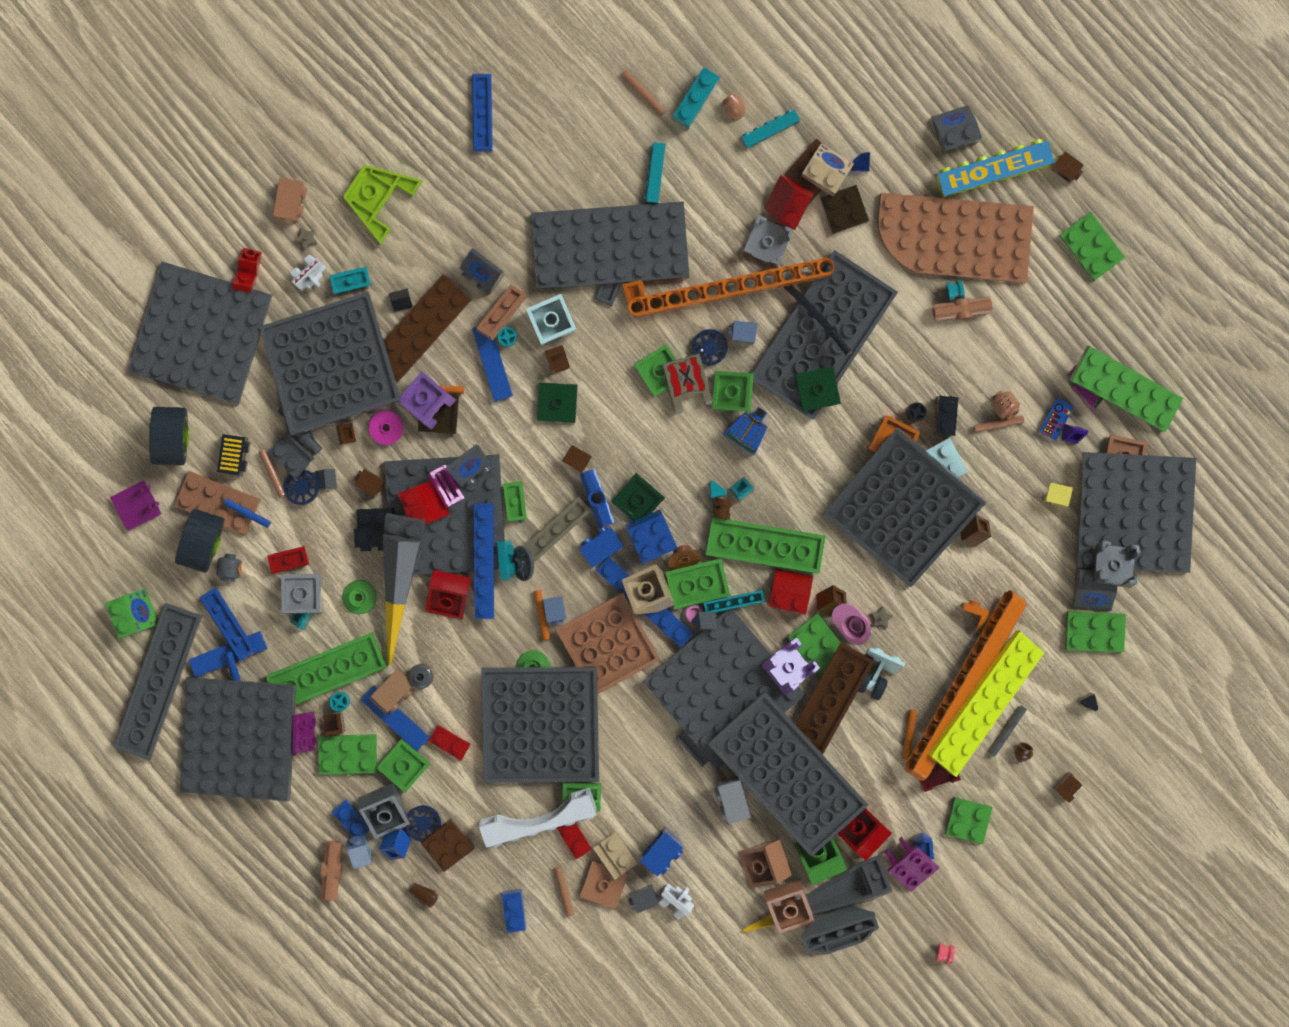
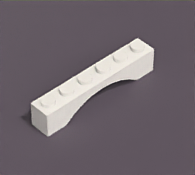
M589 787L572 792L557 809L541 817L513 819L497 814L480 819L479 829L486 848L490 846L498 847L504 842L518 841L521 837H532L545 830L553 831L562 825L570 826L579 820H590L596 816V805Z

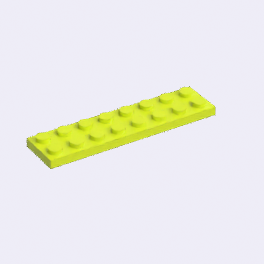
M1016 630L928 755L949 773L957 777L1041 659L1044 652L1021 631Z

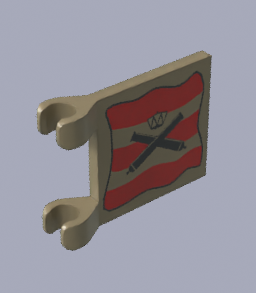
M699 353L662 364L673 407L677 414L684 411L681 398L702 393L703 401L706 405L713 403Z

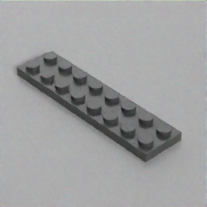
M169 603L164 604L113 748L147 760L152 759L203 615Z

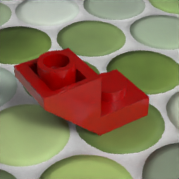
M243 248L238 259V272L232 283V289L248 293L252 292L257 280L262 257L261 251Z

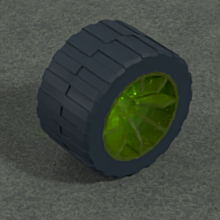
M153 407L149 431L151 464L184 466L187 457V446L189 445L187 409L180 407Z
M192 509L178 545L175 563L206 573L213 557L216 556L221 542L220 536L224 525V518Z

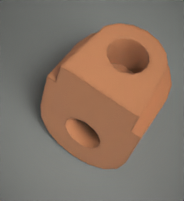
M733 93L722 101L723 109L730 119L739 120L744 117L745 105L740 96H736Z

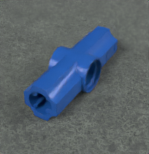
M595 469L579 474L598 527L601 528L615 523ZM594 493L602 495L601 503L594 504L591 497Z

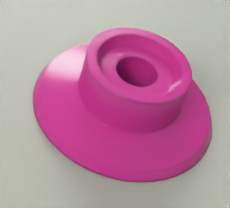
M380 411L370 420V435L379 444H393L402 436L403 422L392 411ZM386 424L390 426V430L387 432L383 429Z

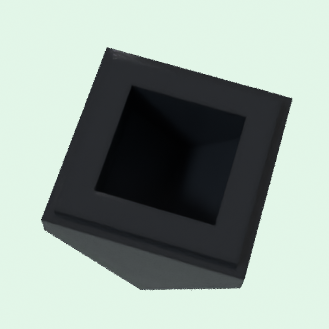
M408 288L389 293L394 312L413 307Z
M1089 693L1077 699V703L1091 710L1098 711L1099 708L1094 693Z

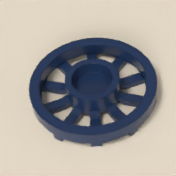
M713 329L701 331L695 336L692 343L693 355L704 352L701 361L705 365L718 364L725 358L728 351V344L724 335ZM710 332L716 333V336L713 340H711ZM708 333V340L702 334ZM720 336L723 340L716 343V339ZM699 337L703 340V344L696 342ZM724 343L725 349L718 348V345ZM695 345L702 346V349L695 351ZM716 351L724 352L721 358ZM714 354L718 360L712 362V355ZM706 355H709V362L703 361Z
M308 470L302 472L304 473L303 479L300 478V475L297 477L298 481H295L291 474L288 475L283 486L287 499L296 505L311 503L319 493V481ZM308 474L312 476V478L306 481ZM290 480L294 483V485H289ZM314 480L315 486H310L309 483ZM288 488L294 489L290 493L288 492ZM310 489H315L314 494L309 492ZM294 493H297L295 499L293 500L290 496ZM307 494L311 497L308 500L305 499V495ZM300 495L302 497L303 502L297 501Z
M416 806L407 814L408 818L412 817L416 820L415 822H410L409 825H415L416 827L410 831L407 825L405 826L406 831L417 841L424 839L420 838L422 831H424L425 837L428 836L427 830L435 831L430 827L431 825H438L437 828L441 826L440 815L430 806ZM422 808L426 809L424 815H422L420 809ZM416 810L419 815L418 818L412 814ZM429 810L434 813L430 817L427 816ZM436 816L438 822H431V819ZM418 829L419 832L417 836L412 834L414 831Z

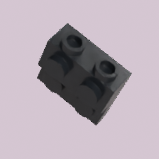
M395 508L357 509V528L354 529L355 548H360V551H372V547H377L378 551H383L385 516L388 513L395 514Z

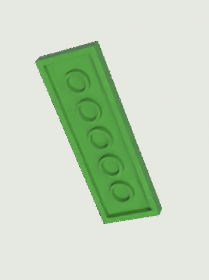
M1091 346L1086 347L1070 378V381L1163 432L1167 431L1183 400L1179 395Z
M712 517L706 555L820 574L826 536Z
M372 632L266 675L268 683L296 685L295 705L383 670L387 668V665Z

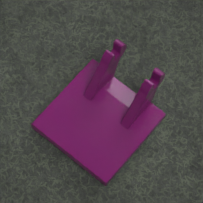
M145 480L110 497L127 531L162 514L158 507L160 504L158 501H155L150 491L151 486Z
M315 712L293 715V756L297 753L315 750Z
M901 836L899 841L908 854L898 862L894 855L886 849L884 853L893 864L887 870L905 888L912 892L936 872L939 866L918 846L911 848L908 842Z

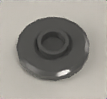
M520 545L514 548V554L512 555L513 563L516 567L515 575L520 581H528L534 573V560L529 549Z

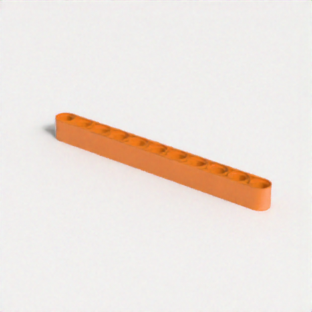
M821 258L638 297L629 302L628 310L633 317L640 318L828 278L834 272V263L829 258ZM827 263L831 266L829 272H822L820 266ZM808 267L812 270V274L810 276H803L801 270ZM789 271L793 274V278L791 280H784L782 277L783 273ZM770 275L774 278V282L772 284H765L763 281L764 277ZM749 279L754 280L755 286L753 288H746L745 282ZM733 283L736 285V290L731 293L727 292L726 286ZM711 287L718 290L717 294L713 297L707 294L708 289ZM692 291L699 294L698 298L694 301L688 298L689 293ZM674 295L680 297L679 303L675 305L669 302L670 298ZM655 299L661 301V305L657 309L651 307V302ZM636 303L642 305V310L638 313L632 311V307Z
M1006 591L1001 597L905 764V771L920 781L925 780L936 764V761L928 753L996 659L1026 607V601L1013 591Z

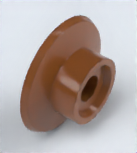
M682 545L678 549L673 550V555L668 560V566L675 570L696 565L701 561L702 557L698 551L693 550L690 546Z

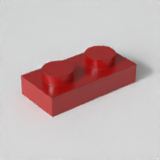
M305 546L267 555L271 574L310 565Z
M439 724L428 741L462 761L471 746V743Z
M576 822L570 826L562 825L557 827L558 832L575 859L592 850L591 845Z

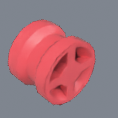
M939 943L935 961H944L951 965L955 946H944L943 943Z

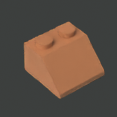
M780 839L764 842L738 852L750 888L777 884L792 876Z
M801 879L764 891L766 903L779 934L815 922Z

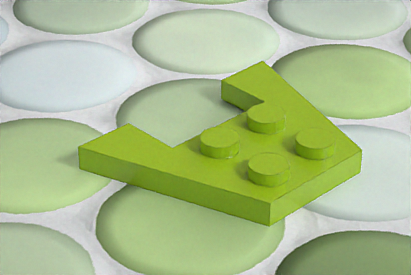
M363 165L343 197L377 241L382 244L391 228L376 219L396 187L413 197L423 180Z

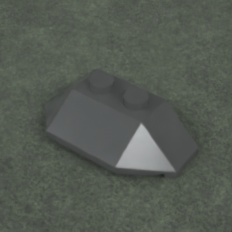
M849 906L814 917L815 922L809 924L801 935V939L807 953L829 954L864 942L874 931L879 929L874 912Z

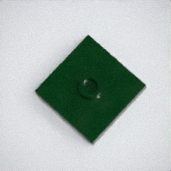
M833 366L795 374L803 412L841 404Z
M539 382L537 421L576 423L578 385Z
M636 472L611 502L635 521L651 514L665 499V496Z

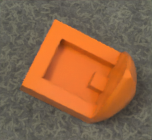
M969 600V603L963 602L961 607L962 610L979 615L975 628L976 631L983 626L990 613L989 610L980 608V603Z

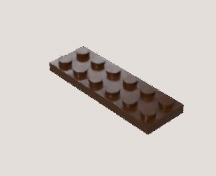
M444 274L384 339L397 384L472 301Z
M840 642L795 724L822 754H824L875 662L873 658L843 642Z

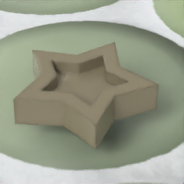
M301 228V234L295 241L302 243L305 250L310 244H317L314 239L315 230L306 231Z
M884 606L879 612H872L875 618L874 626L883 625L888 628V620L893 615L886 613Z

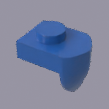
M922 832L915 835L912 839L913 847L918 846L929 858L934 859L932 838Z

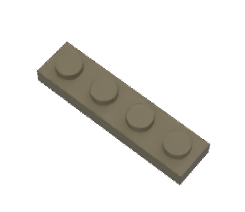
M579 497L525 545L531 552L534 562L591 512L589 507Z

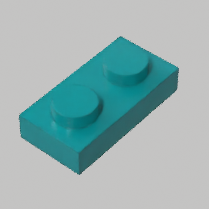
M367 266L329 275L334 295L372 286Z
M511 540L498 541L500 580L514 578L516 572L512 557L514 546L511 544Z

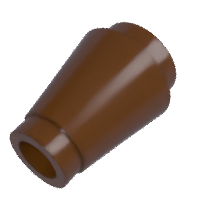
M414 883L409 890V893L422 905L429 908L433 907L439 897L435 890Z

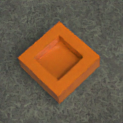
M642 280L622 284L627 303L634 298L646 296Z

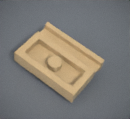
M616 832L592 848L614 880L638 864Z

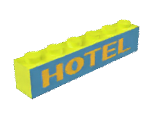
M1042 139L1031 142V146L1025 148L1024 145H1019L1012 148L1013 151L1008 153L1003 150L994 153L995 157L992 158L983 156L977 158L976 162L969 164L967 161L958 164V168L952 170L950 167L939 170L940 173L935 177L941 197L945 198L1053 165L1055 161L1049 141L1043 142Z

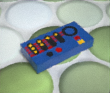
M1056 398L1039 432L1056 441L1074 406Z

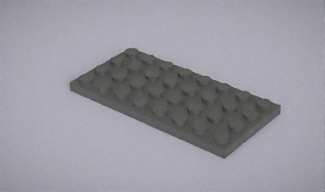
M684 201L531 213L537 290L629 283L638 280L647 282L690 278Z
M836 250L829 257L834 263L833 274L828 278L814 280L804 297L823 315L832 327L834 326L838 330V335L849 346L852 353L846 356L834 339L826 334L827 331L799 303L753 372L754 382L812 420L815 419L821 408L803 412L795 374L833 366L838 384L898 293ZM825 263L821 271L829 272L831 266Z
M765 691L708 742V745L811 857L868 806V803Z

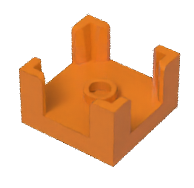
M884 415L880 422L881 425L867 450L875 453L897 427L915 442L921 432L888 415Z

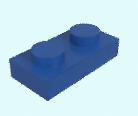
M348 799L332 811L333 815L352 837L363 836L370 830L364 818Z

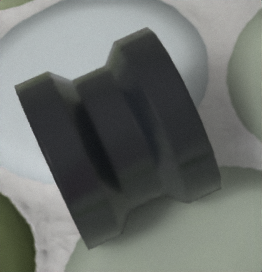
M918 402L912 403L906 409V416L912 422L923 420L927 413L926 407Z

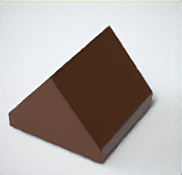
M352 423L336 426L340 445L356 442Z

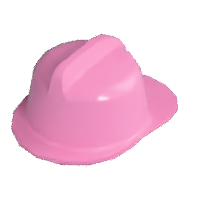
M840 604L833 610L832 621L848 642L854 645H862L869 640L871 635L870 622L857 608L850 604Z

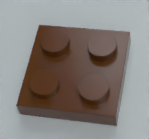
M449 819L421 840L422 846L444 872L475 849L452 819Z

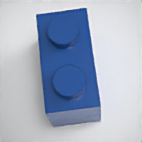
M605 526L596 532L598 534L596 538L592 540L589 537L580 543L583 546L580 548V551L592 568L624 546L612 527L607 529Z
M522 889L503 891L502 901L506 932L525 931L527 924Z

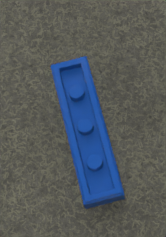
M472 74L473 151L489 152L493 151L492 75Z
M477 327L472 328L494 401L512 397L511 387L495 338L492 341L479 333L476 329Z
M216 587L199 597L240 662L257 652Z
M261 631L248 636L257 650L255 653L268 649ZM226 644L189 659L195 677L228 665L225 652L232 650L230 645ZM233 652V656H234V659H235V662H236V661H238V658H237V656L235 655V653Z
M373 686L361 701L413 749L418 751L430 736L399 708L393 713L389 711L385 715L369 700L370 696L378 689Z

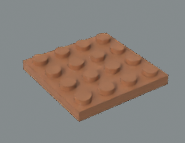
M623 593L556 629L576 666H597L598 694L660 660Z

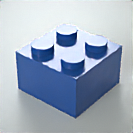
M660 509L625 525L642 564L678 549Z
M664 828L640 855V862L657 877L660 873L664 875L670 868L672 859L677 860L683 853V844L667 828Z

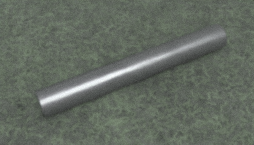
M1022 705L989 753L996 757L1027 711Z

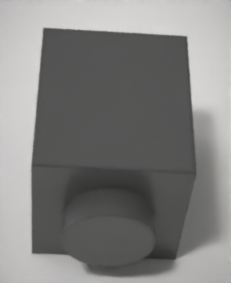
M652 884L630 892L631 898L628 900L632 910L636 909L637 913L659 905Z

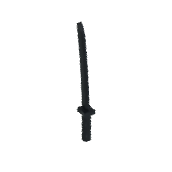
M794 286L783 287L827 331L826 334L834 339L846 356L852 353L849 346L838 335V330L834 326L832 327L823 315Z

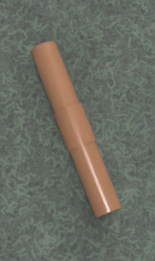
M1022 415L1009 420L1000 419L974 425V430L976 433L1024 423V417Z
M266 449L258 452L279 498L284 496L283 486Z
M559 866L554 868L566 916L569 917L574 915L562 868Z

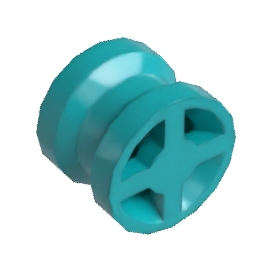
M957 280L956 283H945L949 301H953L955 298H965L962 280Z
M510 327L502 328L497 335L499 343L505 347H511L517 341V334Z
M339 691L331 696L329 704L333 710L343 711L349 706L350 697L347 693Z

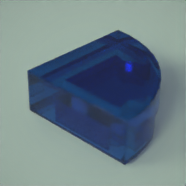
M870 152L858 155L852 163L854 165L850 171L869 172Z

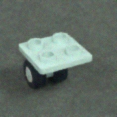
M870 647L864 654L875 660L873 665L876 666L873 676L871 672H868L858 692L864 693L867 689L871 691V698L880 700L888 683L887 679L878 678L881 670L883 669L896 675L904 667L905 663L897 656H889L877 647Z

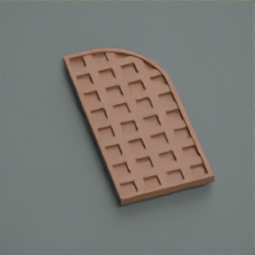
M891 193L880 194L878 215L880 237L889 254L905 268L916 273L1027 283L1034 206Z

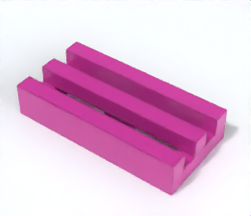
M445 464L427 475L447 508L464 499L452 475L445 468L447 467ZM441 471L443 472V474H444L446 480L448 481V483H449L451 489L453 490V492H454L456 498L453 497V495H452V493H451V491H450V489H449V486L447 485V483L445 482L444 478L442 477V475H441V473H440Z

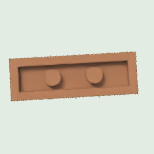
M510 285L477 326V331L493 341L527 298L526 293Z

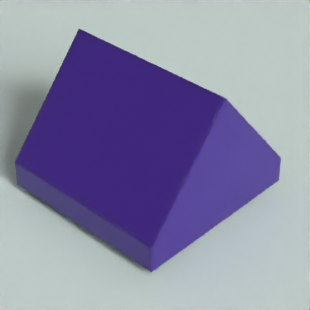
M1064 424L1062 441L1078 444L1089 432L1078 426Z

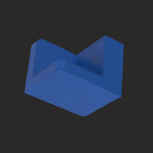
M401 828L384 835L379 850L390 860L405 858L411 837Z

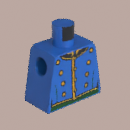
M759 407L752 416L745 412L725 432L724 436L752 455H755L768 428L762 423L767 412Z

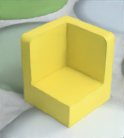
M1050 483L1047 496L1044 497L1043 501L1065 507L1069 506L1073 488Z

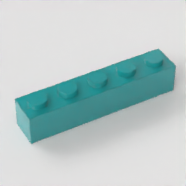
M790 109L785 112V115L775 117L774 121L771 122L769 120L764 123V126L754 128V131L751 133L749 131L744 133L741 140L746 149L799 123L800 118L796 111Z
M654 142L651 145L650 152H652V157H649L651 168L648 169L647 174L650 177L649 181L646 182L648 193H645L644 200H647L646 203L649 204L659 203L665 143Z
M763 590L703 603L705 612L714 613L762 603L765 600Z

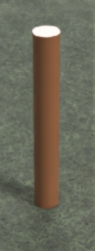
M627 70L621 74L660 116L666 112L661 104Z

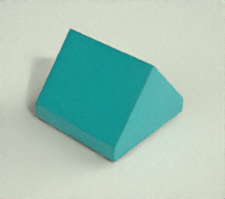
M745 477L730 488L740 502L755 490Z
M710 482V498L727 494V491L716 482Z
M294 613L290 622L296 627L305 630L314 613Z

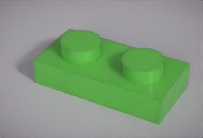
M523 482L504 483L503 488L508 522L527 519Z

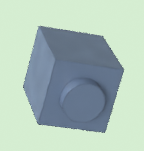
M734 321V324L729 327L728 336H732V341L754 344L757 323Z
M563 596L543 599L547 622H551L552 625L562 624L563 620L566 619Z
M365 835L355 836L347 840V852L353 869L372 864V852Z

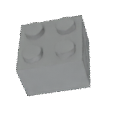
M734 777L717 782L718 787L714 789L718 802L722 801L723 806H720L723 820L727 819L728 824L751 818L740 779Z

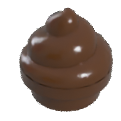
M1020 742L1014 749L1019 763L1027 761L1033 756V747L1025 742Z

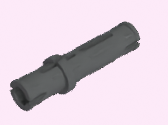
M283 407L277 410V413L287 423ZM311 431L297 434L299 442L303 443L313 456L323 449L314 439Z

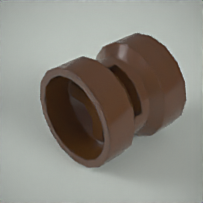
M714 498L715 509L712 511L711 517L730 520L731 513L729 511L733 501Z

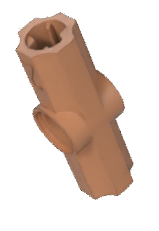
M990 297L964 298L953 300V302L932 305L935 321L967 319L975 315L992 313L993 308Z
M331 840L325 843L324 861H322L321 866L322 885L320 899L332 901L338 898L339 880L342 875L341 856L343 842Z

